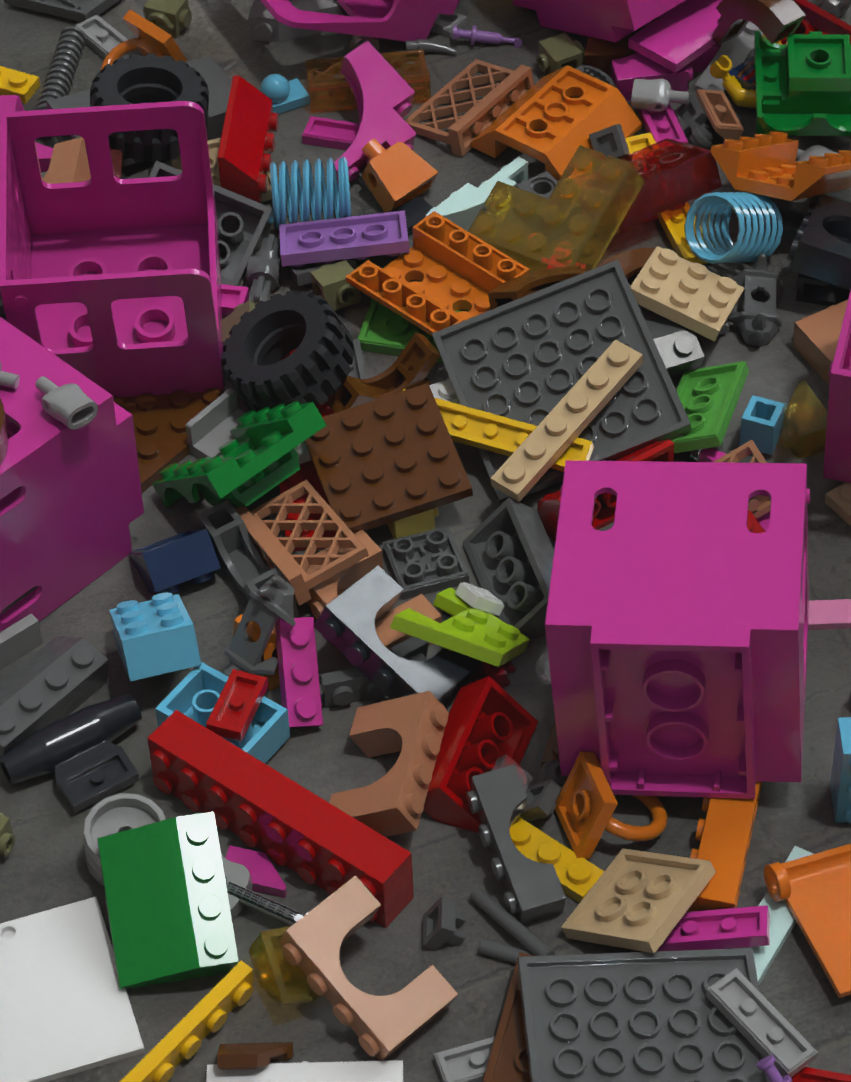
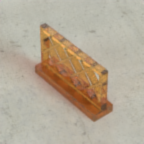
M424 50L380 53L394 69L402 70L398 74L415 91L412 104L425 103L431 98L430 73L427 70ZM344 57L305 60L311 113L358 109L351 86L341 73ZM410 61H416L413 64L406 63ZM320 69H326V70L323 71V72L317 71V70H320ZM335 74L341 75V77H339V78H336V77H333V76H334Z

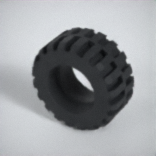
M139 54L130 55L127 59L123 57L116 59L113 65L107 64L92 81L90 86V107L191 101L202 107L206 133L208 131V85L194 67L189 68V65L182 60L175 61L171 56L164 55V57H158L156 54H147V56H139ZM172 129L114 132L108 136L111 154L115 152L119 158L125 160L131 158L134 159V162L143 163V161L155 163L156 161L161 162V160L166 159L168 161L177 160L180 155L178 134Z
M287 291L286 295L275 294L270 296V300L266 302L260 301L255 304L256 308L249 313L246 311L240 317L241 321L237 325L234 324L229 331L230 338L225 339L221 366L223 367L225 378L250 410L258 412L266 407H269L271 410L280 404H284L286 407L295 401H298L299 404L314 402L315 406L318 404L323 405L329 400V395L333 392L337 393L342 387L341 381L347 379L350 373L349 365L353 363L354 343L349 331L325 299L309 292L302 291L300 294L298 291ZM296 349V350H295L291 355H289L287 358L283 359L282 361H279V360H280L282 357H284L287 353H289L290 351Z

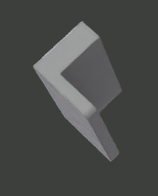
M229 388L186 424L187 442L192 455L199 459L208 456L212 458L220 454L219 447L234 439L230 430L239 425L237 419L245 414V412L238 409L237 392Z

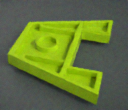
M451 587L437 593L433 606L453 617L439 623L408 608L394 615L390 626L391 629L497 667L525 652L530 640L521 634L516 627L506 624L491 613L470 606L455 594L456 590Z

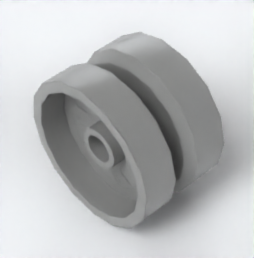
M120 793L106 797L92 807L85 819L84 826L85 861L90 874L101 885L104 886L97 838L166 820L163 811L152 800L139 794Z

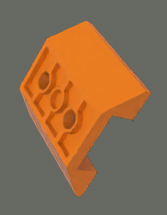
M566 65L542 77L471 141V147L496 158L509 146L545 163V172L548 171L556 181H560L565 190L571 195L600 165L597 162L589 134L621 124L625 138L632 137L642 128V123L618 88Z
M776 131L769 132V135L755 134L754 138L725 139L724 144L711 146V154L735 190L794 201L851 188V151L839 150L838 154L824 153V157L809 156L808 161H796L799 141L787 139V133Z
M433 211L412 227L413 246L409 249L410 252L403 253L383 269L367 260L346 276V282L433 336L432 333L490 311L488 292L508 280L529 274L530 269ZM464 309V310H468L469 312H466V311L455 312V311Z

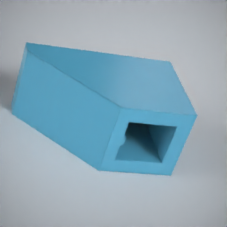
M752 395L741 418L740 446L753 440L760 452L772 455L792 412L793 405Z

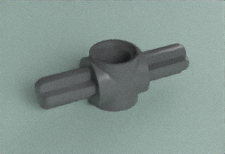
M269 234L268 237L263 238L260 251L248 259L247 284L251 287L249 300L255 304L260 301H268L270 292L276 287H280L282 283L283 266L279 256L280 239L275 238L274 234Z

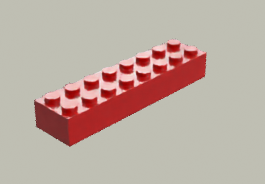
M175 710L147 738L153 781L161 792L174 795L194 812H214L217 827L223 830H230L238 835L247 846L257 847L268 854L276 864L289 867L297 872L306 883L316 884L327 891L329 895L333 894L356 875L381 904L374 917L369 920L370 922L375 921L384 928H387L414 899L411 852L190 717Z

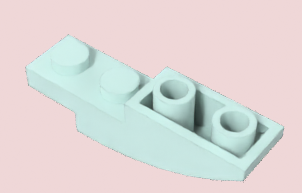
M517 157L508 165L503 166L490 179L484 181L478 188L469 183L465 184L437 207L432 208L426 214V217L435 211L468 232L492 223L516 208V184L528 180V161Z

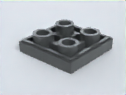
M449 526L382 542L383 552L394 580L404 589L401 593L402 600L413 598L420 594L425 595L445 590L449 587H457L460 582L469 584V573Z

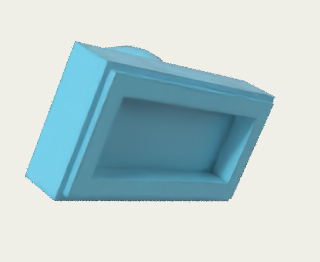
M270 74L261 83L260 91L272 99L273 113L280 114L310 104V95L298 78L288 81L280 74Z

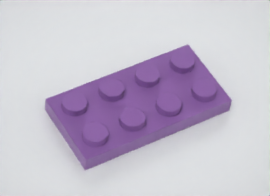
M405 210L279 225L282 266L302 267L309 263L318 262L331 264L344 259L365 260L371 256H398L402 253L410 252Z

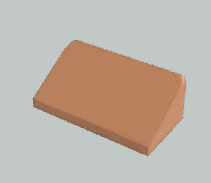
M697 89L695 93L715 132L724 139L739 140L744 129L724 91Z

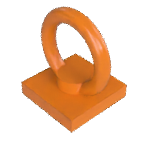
M130 9L123 17V20L135 38L115 46L105 57L101 70L107 64L113 65L116 59L134 50H138L143 56L156 54L158 57H164L166 55L173 57L175 61L182 60L184 62H187V59L172 35Z
M580 751L556 800L555 811L576 858L590 859L604 830L630 841H649L660 836L667 825V813L660 799L657 796L632 795L641 801L652 815V822L647 826H632L616 820L612 817L618 804L594 752Z

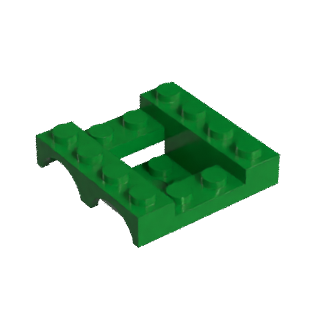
M755 31L753 56L756 90V134L769 135V132L776 131L798 136H851L850 35L822 34V31H810L809 34H787L786 45L771 44L770 41L762 36L761 31ZM787 70H788V85H789L788 89H787Z
M295 401L286 407L284 404H280L271 410L269 407L258 412L251 410L237 419L239 425L230 430L234 439L218 448L220 454L212 458L210 456L201 458L193 463L188 460L179 466L177 463H173L159 472L161 478L152 483L165 507L170 506L182 496L189 503H196L200 500L198 491H201L207 503L212 506L229 500L234 508L245 507L299 471V458L295 447L327 426L314 402L299 404L298 401Z

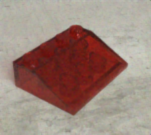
M669 138L562 183L565 190L573 198H577L580 201L583 210L600 228L611 231L614 234L626 233L632 229V225L639 222L656 220L659 217L658 214L667 210L681 209L685 206V202L698 199L702 195L712 193L713 190L722 187L717 163L711 154V150Z

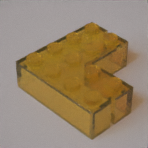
M579 145L549 199L497 181L483 204L487 210L479 211L468 232L533 272L581 265V269H594L643 186L644 181L632 163L610 155L606 158L601 152Z

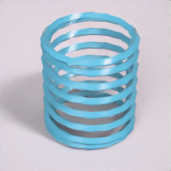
M344 156L338 162L339 192L335 164L331 157L327 160V190L323 164L319 158L315 161V189L311 163L308 159L303 163V187L299 163L296 160L291 164V186L287 163L282 161L279 165V184L276 164L274 162L270 164L274 226L277 230H279L280 224H286V202L290 223H298V204L301 222L309 221L310 205L313 221L321 220V200L324 219H333V201L336 218L351 217L348 164Z
M713 192L704 194L693 202L687 212L684 224L685 238L690 250L700 260L711 264L755 262L760 254H765L767 258L773 254L780 244L783 232L782 216L777 205L768 196L749 192ZM733 211H735L739 223V233L734 245L729 236L728 226ZM694 220H695V233H696V238H695L694 227H693V225H694ZM707 220H708V233H709V238H708L707 226H706V225H707Z

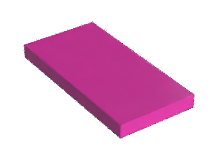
M686 0L630 37L628 47L676 73L717 43L712 34L718 26V19L721 17L716 7L722 0Z

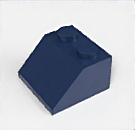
M191 529L128 552L149 592L174 593L181 590L180 583L191 579L193 584L204 582L213 578L212 571L221 568L207 529Z

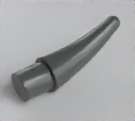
M425 39L405 41L406 53L433 52L457 55L456 49L435 41Z

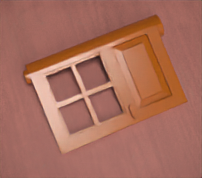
M851 844L785 863L775 862L765 865L764 881L769 895L776 902L785 900L838 998L851 995Z

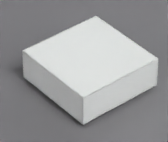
M460 582L455 592L473 608L500 616L505 606L501 600L488 590L465 582Z

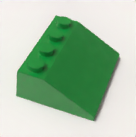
M214 812L174 817L97 838L120 990L228 974L238 964L239 960Z

